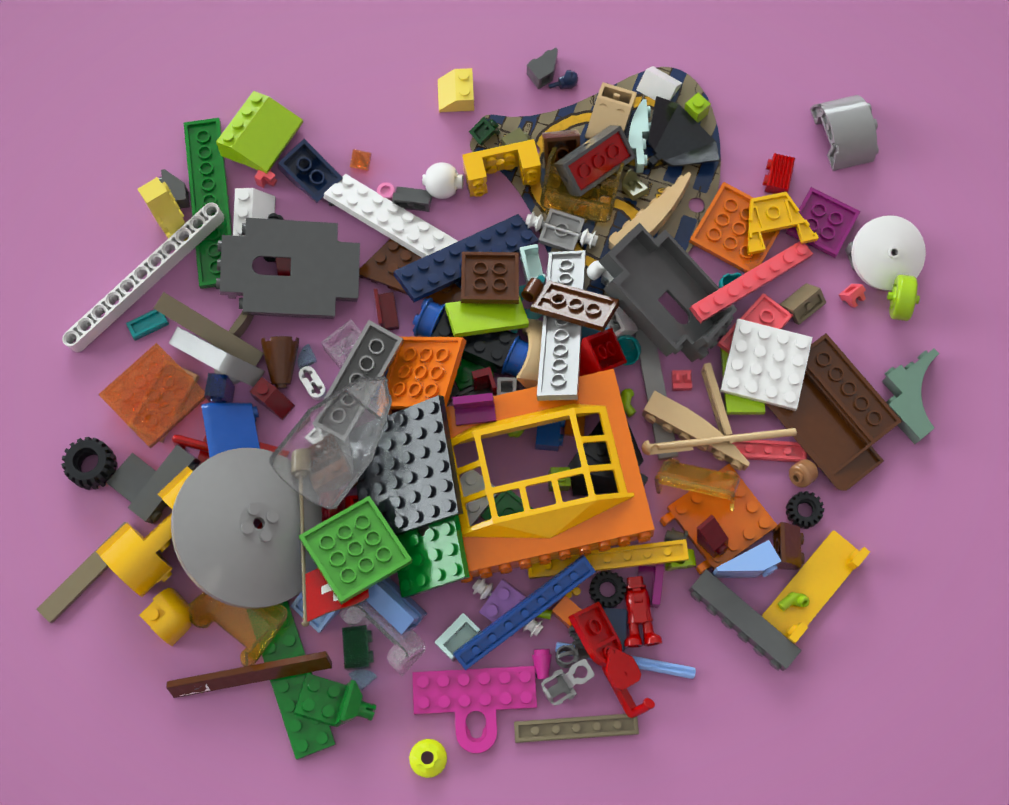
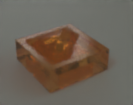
M353 149L350 167L368 171L372 153Z

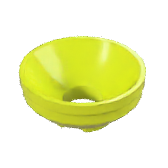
M434 739L419 741L410 752L409 761L411 768L421 777L432 778L439 775L447 763L445 748ZM426 751H430L434 755V760L431 764H424L421 760L422 754Z

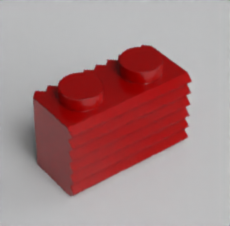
M774 153L772 159H768L766 170H769L768 175L765 174L762 184L765 186L764 192L772 194L788 193L795 162L794 157Z

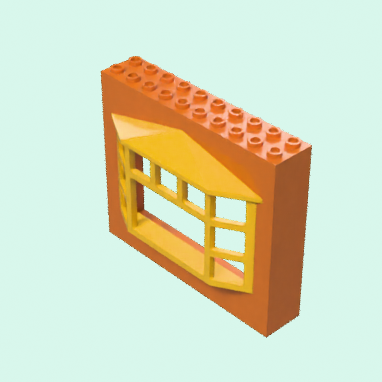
M614 369L580 376L578 400L538 401V386L493 396L496 414L495 422L456 426L454 406L446 408L452 449L455 445L475 441L479 460L458 468L453 449L463 514L458 516L470 575L469 578L460 580L461 583L471 582L473 578L481 576V579L493 576L492 573H511L514 568L520 567V570L529 569L532 567V564L536 563L547 565L552 563V560L558 558L560 561L572 558L571 555L579 554V556H586L591 554L593 550L599 549V552L610 550L611 546L615 545L626 547L631 545L630 542L637 540L639 543L650 541V537H653L655 529ZM598 413L604 435L581 436L577 417ZM568 419L571 420L581 462L580 468L501 486H491L481 439ZM606 442L611 464L588 465L583 444ZM481 467L485 489L464 497L460 474ZM613 471L618 493L596 495L590 473ZM583 474L589 496L563 502L558 480ZM552 482L556 504L530 509L526 487ZM519 489L524 511L499 517L494 494ZM487 496L492 518L470 526L466 504Z

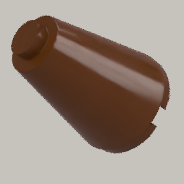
M290 336L270 337V341H265V338H262L261 345L271 384L275 385L277 389H286L287 385H290L292 381L299 338L296 337L295 341H292Z

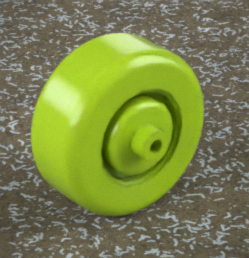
M900 274L896 277L892 292H888L887 300H890L889 312L892 319L910 320L915 304H919L920 296L917 295L918 283L915 276Z

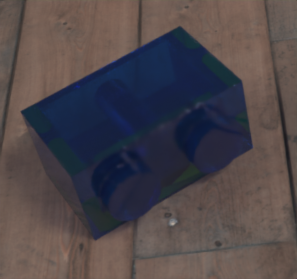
M208 373L204 394L210 403H233L235 386L228 375Z

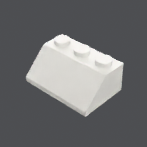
M235 188L233 236H245L242 235V223H246V218L268 219L271 213H275V196L254 188Z

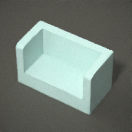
M538 244L520 247L519 257L526 284L531 278L543 275L545 277L544 286L546 284V276L542 271Z
M462 613L435 641V644L454 661L456 658L453 652L480 633L481 630Z

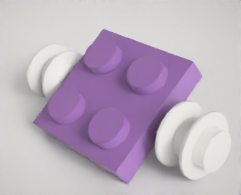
M478 579L472 587L474 589L473 594L479 593L481 595L480 600L489 598L479 613L491 622L496 621L527 597L504 579L500 581L494 591H492L493 583L487 585L485 579ZM534 618L523 627V632L529 630L531 632L530 637L533 635L538 636L544 627L541 625L543 621L537 622Z

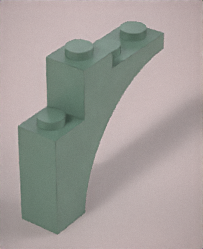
M935 348L929 353L925 350L917 357L919 360L916 363L912 361L905 367L900 365L896 369L894 367L890 368L885 373L886 377L882 381L894 395L886 403L902 420L897 426L914 444L918 443L935 428L925 413L921 395L924 374L930 363L939 355Z

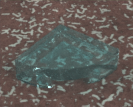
M309 344L304 346L299 354L298 366L300 369L317 362Z
M361 669L349 673V676L356 681L361 690L377 678L373 672Z

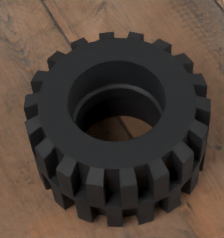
M85 437V440L79 438L77 443L72 442L69 444L71 448L65 449L66 456H62V460L65 463L61 464L65 470L63 472L68 479L86 490H90L91 487L94 490L99 489V485L104 487L106 485L105 482L116 472L114 467H117V462L115 461L117 458L113 451L104 442L94 437L93 439ZM98 455L96 467L89 472H82L81 465L88 456Z

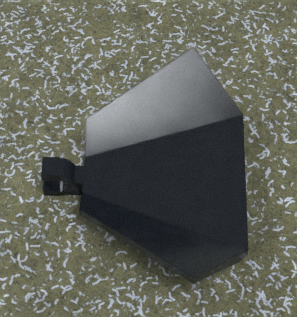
M656 96L648 136V143L654 155L648 159L647 166L652 169L660 161L664 165L668 164L672 167L719 161L716 141L680 104Z
M601 421L598 422L588 436L604 435ZM628 423L638 466H640L644 460ZM606 442L583 444L588 465L611 464ZM578 452L568 465L570 470L581 467ZM613 471L590 473L596 495L618 493ZM640 473L643 485L645 486L648 477ZM580 474L570 477L573 497L587 496L588 491L584 475Z

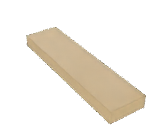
M711 362L705 363L701 369V374L718 430L724 436L732 435L733 433Z

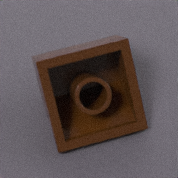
M578 129L542 132L546 174L558 173L554 163L580 146Z
M780 522L772 530L773 548L781 559L777 567L781 570H798L805 561L804 553L801 552L804 535L800 532L799 526Z

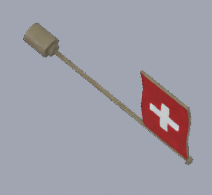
M295 448L290 451L291 475L299 479L300 531L302 534L305 532L303 479L311 474L310 450L307 448ZM301 542L303 622L301 624L303 627H307L310 621L327 613L355 606L369 598V589L347 602L340 604L318 568L306 573L305 547Z

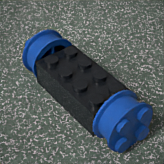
M431 297L429 299L425 298L421 305L422 310L420 314H416L413 320V325H415L413 329L414 336L454 337L445 310V304L442 306L433 302ZM506 330L463 336L466 340L462 354L463 359L484 368L490 367L492 372L499 375L508 373L517 377L526 360L529 345L528 342L521 340L519 335L517 336V334Z

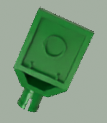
M306 673L294 715L339 727L355 717H362L371 721L375 714L373 710H376V704H370L362 700L363 695L354 680H350L344 685Z

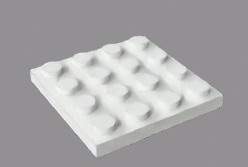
M737 319L720 392L796 411L813 337Z

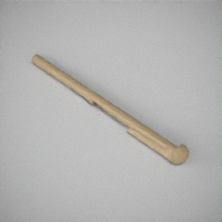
M796 428L652 444L647 440L642 444L641 449L646 455L694 450L693 447L714 445L724 441L732 444L734 442L796 436L797 431Z

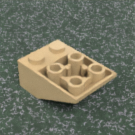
M602 82L585 139H591L610 125L621 126L625 133L635 105L637 92Z

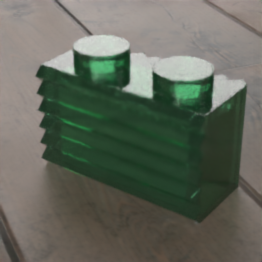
M367 625L342 628L345 670L371 668V663H374L373 650L370 651L369 643L373 642L372 630H368Z

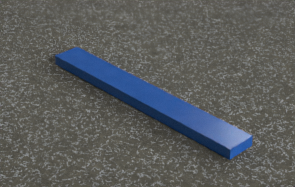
M584 555L580 556L454 651L453 655L462 667L467 670L596 571Z

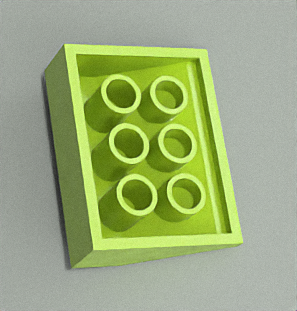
M253 91L216 141L220 155L268 173L302 125L303 119L271 97Z

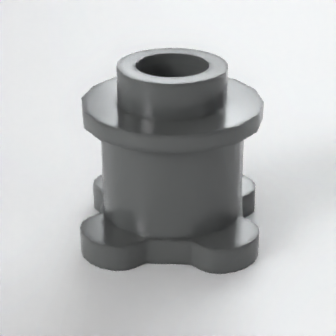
M672 527L671 531L667 530L664 541L686 539L688 531L685 530L682 533L674 530Z

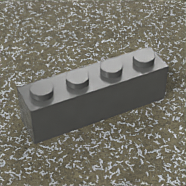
M176 445L128 508L145 522L153 524L158 521L162 516V511L168 506L158 493L184 468L188 466L194 471L201 461L183 447Z

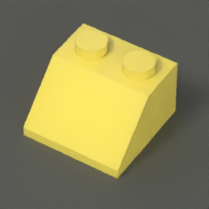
M472 68L454 69L438 79L439 112L474 111Z

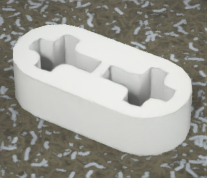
M310 366L300 369L299 378L311 398L314 400L323 399L326 396V388L316 371ZM306 372L311 374V382H309L308 378L305 377ZM314 385H316L317 388L320 389V394L314 393Z

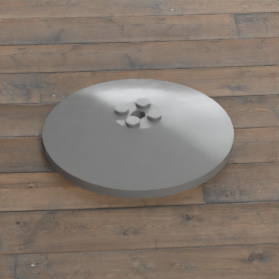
M237 448L221 452L200 464L182 484L176 496L171 516V535L174 550L188 577L197 587L212 598L224 604L247 609L274 606L293 598L302 591L301 541L299 539L301 534L299 479L291 475L290 460L280 454L264 449ZM309 476L303 479L305 532L322 523V500L314 490ZM254 519L261 520V529H257L254 526ZM305 549L306 573L317 569V566Z

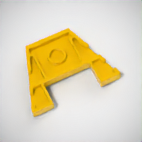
M787 192L752 198L750 200L748 255L765 251L762 233L796 227L801 244L815 242L819 239L816 232L814 233L809 227V222L801 216L800 210Z

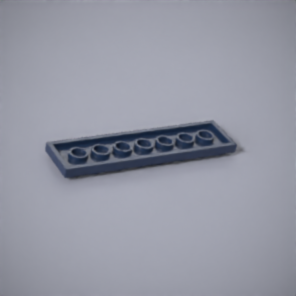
M517 214L395 270L394 277L413 303L461 281L462 252L520 253V247L538 244V238L530 228H527L528 225Z

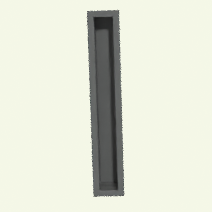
M707 569L689 589L693 599L697 602L702 601L707 606L708 612L714 616L717 614L727 628H733L743 642H749L753 645V650L758 655L768 658L770 660L769 664L776 670H786L802 651Z

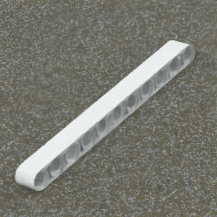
M208 203L66 331L62 338L63 343L74 352L84 350L224 221V214L218 205Z

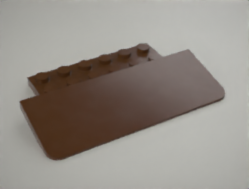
M827 333L811 344L797 410L793 411L766 404L786 429L796 428L797 435L793 436V438L830 482L840 491L850 489L884 461L872 445L902 422Z

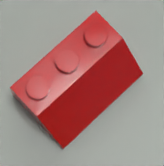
M613 328L582 339L579 376L614 369L627 363Z

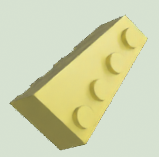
M158 177L138 188L155 220L169 239L185 224L184 214L175 201L171 190L165 181L161 183Z

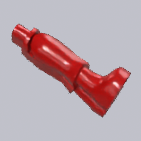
M643 576L628 577V586L625 587V602L628 612L629 636L624 640V647L635 648L642 646L639 625L643 626L644 646L662 644V637L655 634L653 630L650 597L646 589L647 587L643 583Z

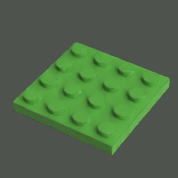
M370 496L299 535L300 541L340 604L347 602L412 563L411 557Z

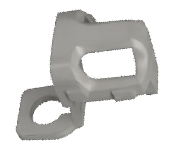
M582 659L573 664L566 674L560 669L555 671L551 677L543 680L541 683L542 690L551 704L554 706L559 705L566 699L571 700L577 695L573 688L576 684L586 683L595 674L587 660ZM584 666L588 671L587 676L575 679L573 674H575L576 668ZM557 678V684L549 689L544 686L546 683ZM563 692L567 694L566 696H564L563 698L554 703V697L558 696Z

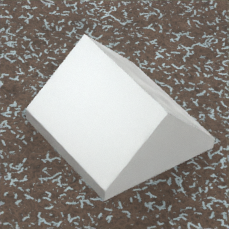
M652 66L645 70L636 90L653 100L656 99V96L671 101L682 85V82Z

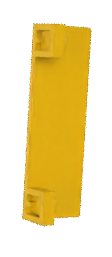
M833 530L762 614V617L795 644L808 629V624L850 573L863 562L870 551L865 547L860 550L856 549ZM791 592L805 594L810 600L807 607L791 605L785 611L778 606V603Z

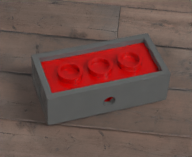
M610 125L554 163V166L569 194L580 197L635 159L636 156L622 127Z

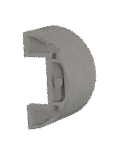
M854 95L815 104L810 108L815 124L823 123L831 148L827 157L832 171L874 161L876 154L879 152L876 134L878 124L877 120L873 119L870 103H866L861 96Z

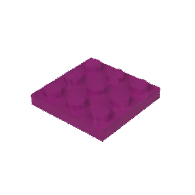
M811 187L799 208V213L804 220L809 222V227L814 233L816 232L819 239L806 244L836 258L861 211ZM796 227L788 228L786 234L799 240Z

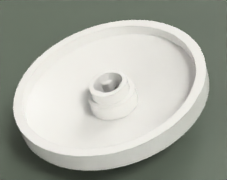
M882 216L867 222L858 231L853 241L851 256L854 269L863 282L875 289L890 291L898 275L918 277L924 266L926 249L921 233L911 222L898 216Z

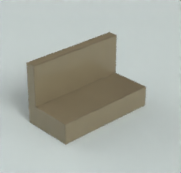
M806 283L779 305L793 314L794 323L800 325L825 305L826 300L821 288Z

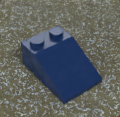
M305 139L278 162V169L316 203L324 197V193L331 186L343 179Z

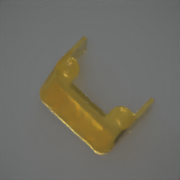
M553 147L547 161L540 198L541 206L546 210L552 208L600 223L608 222L613 213L625 163L620 164L616 179L607 178L602 182L600 189L592 188L580 197L573 196L567 191L554 166L557 148Z

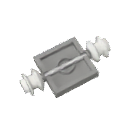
M552 208L549 210L546 221H543L542 214L538 217L535 216L534 211L532 214H528L525 224L528 225V229L532 226L535 227L537 232L543 228L538 243L562 251H574L578 240H580L581 246L589 244V249H591L592 246H596L598 240L596 231L593 234L589 233L588 229L584 230L583 233L581 232L585 223L584 218Z

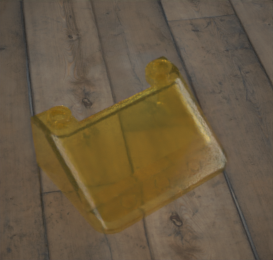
M669 458L662 463L654 481L656 493L661 494L663 485L729 499L730 510L734 511L741 478L732 471H726V473L680 463L677 459Z
M205 592L201 593L188 605L190 622L198 628H208L211 623L216 622L246 647L240 654V662L243 666L254 665L287 619V610L281 604L258 609L239 608L224 604Z

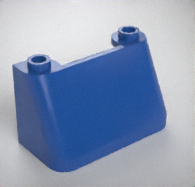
M205 403L201 405L210 458L231 449H260L255 423L256 418L259 417L257 406L253 407L252 403Z

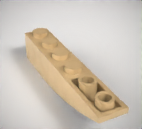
M688 172L684 176L678 177L674 185L665 188L660 197L654 198L646 209H641L633 220H628L619 232H614L609 237L608 248L611 250L638 223L653 237L670 218L683 198L690 184L691 173Z
M657 391L653 392L642 413L646 421L652 424L657 423L662 426L661 428L664 431L679 435L678 437L681 440L724 436L705 419ZM728 441L714 445L697 446L701 451L712 453L716 459L731 463L734 469L745 471L750 464L734 444H728Z

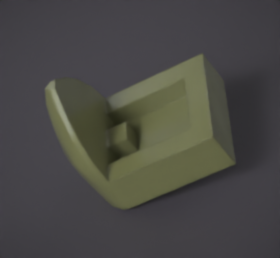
M628 170L622 180V190L634 201L648 194V188L637 178V174L634 171Z

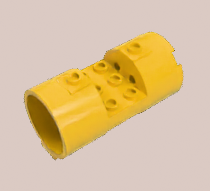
M188 466L158 493L172 510L182 484L192 473ZM172 513L145 538L126 522L96 550V553L110 569L141 597L161 580L165 582L172 575L170 571L173 567L158 552V550L163 552L171 544Z

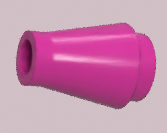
M534 649L532 658L537 679L549 678L552 658L550 649Z

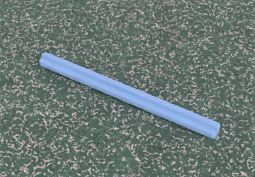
M557 642L555 652L563 645L572 644ZM632 656L639 669L690 679L695 677L696 668Z

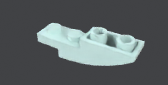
M643 99L633 116L628 142L636 156V173H643L644 166H647V155H644L643 150L646 149V140H648L651 122H648V117L651 116L650 106H647V99Z

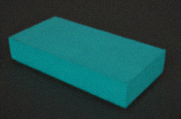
M154 309L126 324L133 339L136 341L169 325V322L165 315Z

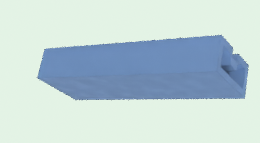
M390 577L369 588V598L366 601L401 635L416 628L427 614L411 597L402 598L400 587Z

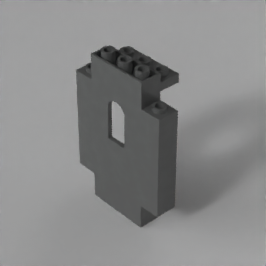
M246 218V223H242V235L245 236L222 235V241L218 240V252H221V259H217V271H220V278H216V289H220V295H228V299H236V296H243V298H239V309H243V315L334 319L336 301H358L360 243L337 242L338 223ZM258 257L291 258L290 276L257 274L252 268V263Z
M638 223L598 261L614 278L604 288L605 292L610 297L619 299V307L666 357L671 353L677 354L681 350L691 362L698 358L702 360L709 354L707 350L717 345L719 342L717 339L719 337L722 338L729 331L727 328L734 319L732 315L737 311L733 304L701 324L689 310L693 304L720 288L666 230L653 238ZM665 292L686 312L688 316L687 324L679 323L658 301Z

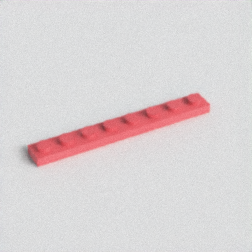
M799 241L693 304L689 310L701 324L807 260L813 253L806 244H801Z

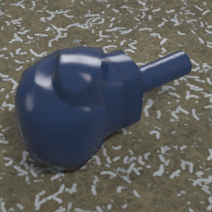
M567 70L564 76L558 78V82L548 84L549 89L557 86L560 89L573 88L578 83V75L574 71Z

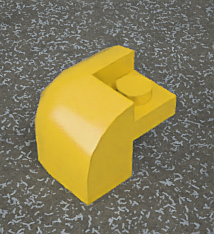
M167 588L158 593L152 599L153 602L139 616L162 640L173 646L192 626L193 609L175 589Z

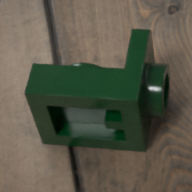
M483 117L469 131L481 146L494 134L499 135L501 132L497 129L499 125L492 118L489 120L486 117Z

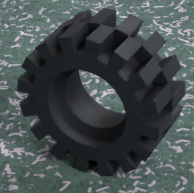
M802 491L798 492L786 505V515H789L788 520H792V525H798L800 529L802 527L808 529L815 526L823 517L824 508L822 506L824 504L819 501L821 498L819 496L816 498L813 492L809 494V491L804 493ZM801 503L809 504L812 508L811 516H801L798 512V505Z
M610 570L608 572L601 571V573L595 575L590 583V598L594 600V603L600 602L602 607L614 608L622 602L626 593V584L623 582V578L618 576V573H612ZM605 582L612 583L615 587L614 595L611 597L603 596L600 592L601 584Z

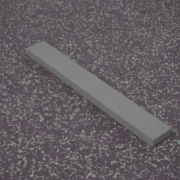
M637 326L638 331L634 334L641 345L639 361L648 403L654 391L666 397L667 395L657 346ZM657 423L652 424L655 443L675 441L673 432L664 431L661 428L662 426ZM678 452L657 454L658 460L678 458Z

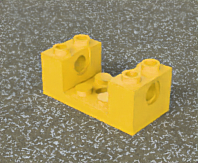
M534 139L462 154L464 174L470 197H480L488 193L486 173L493 174L500 170H512L518 167L523 185H535L541 180V163Z

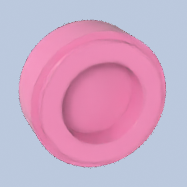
M382 183L378 186L377 193L391 201L395 188L390 183Z

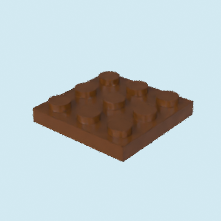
M462 252L461 303L519 304V252Z

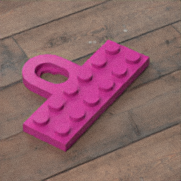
M535 666L412 672L414 715L455 712L457 741L464 750L470 753H483L489 750L495 743L497 737L496 710L537 708ZM475 711L481 712L486 718L483 734L477 739L471 736L470 730L466 725V718L471 712Z

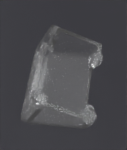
M366 600L355 606L345 608L339 613V616L350 628L355 625H362L366 628L372 623L394 644L388 652L387 658L390 665L401 676L425 652V642L416 632L410 630L401 635Z

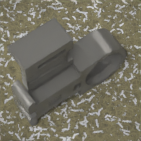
M574 627L569 628L570 637L573 636L574 640L572 645H563L556 652V663L562 668H570L578 661L590 658ZM568 655L573 656V660L570 662H563L559 659Z

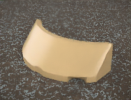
M528 318V328H522V333L528 336V353L517 375V380L524 387L531 388L538 386L543 321Z

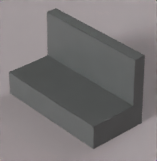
M397 186L396 193H393L392 198L394 204L404 209L430 212L432 196L427 190Z

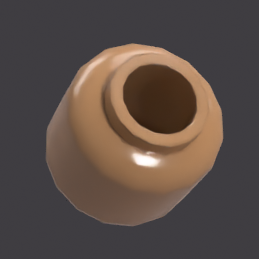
M807 459L798 461L789 469L791 482L800 488L807 487L818 477L816 465Z

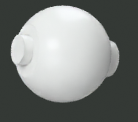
M439 162L430 166L426 171V175L423 174L422 184L426 186V190L431 196L437 199H447L452 197L457 189H463L464 176L463 174H458L456 168L452 165Z

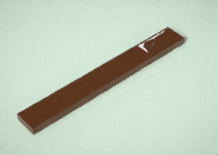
M323 651L167 681L166 688L173 698L330 669L332 668V661L327 652Z

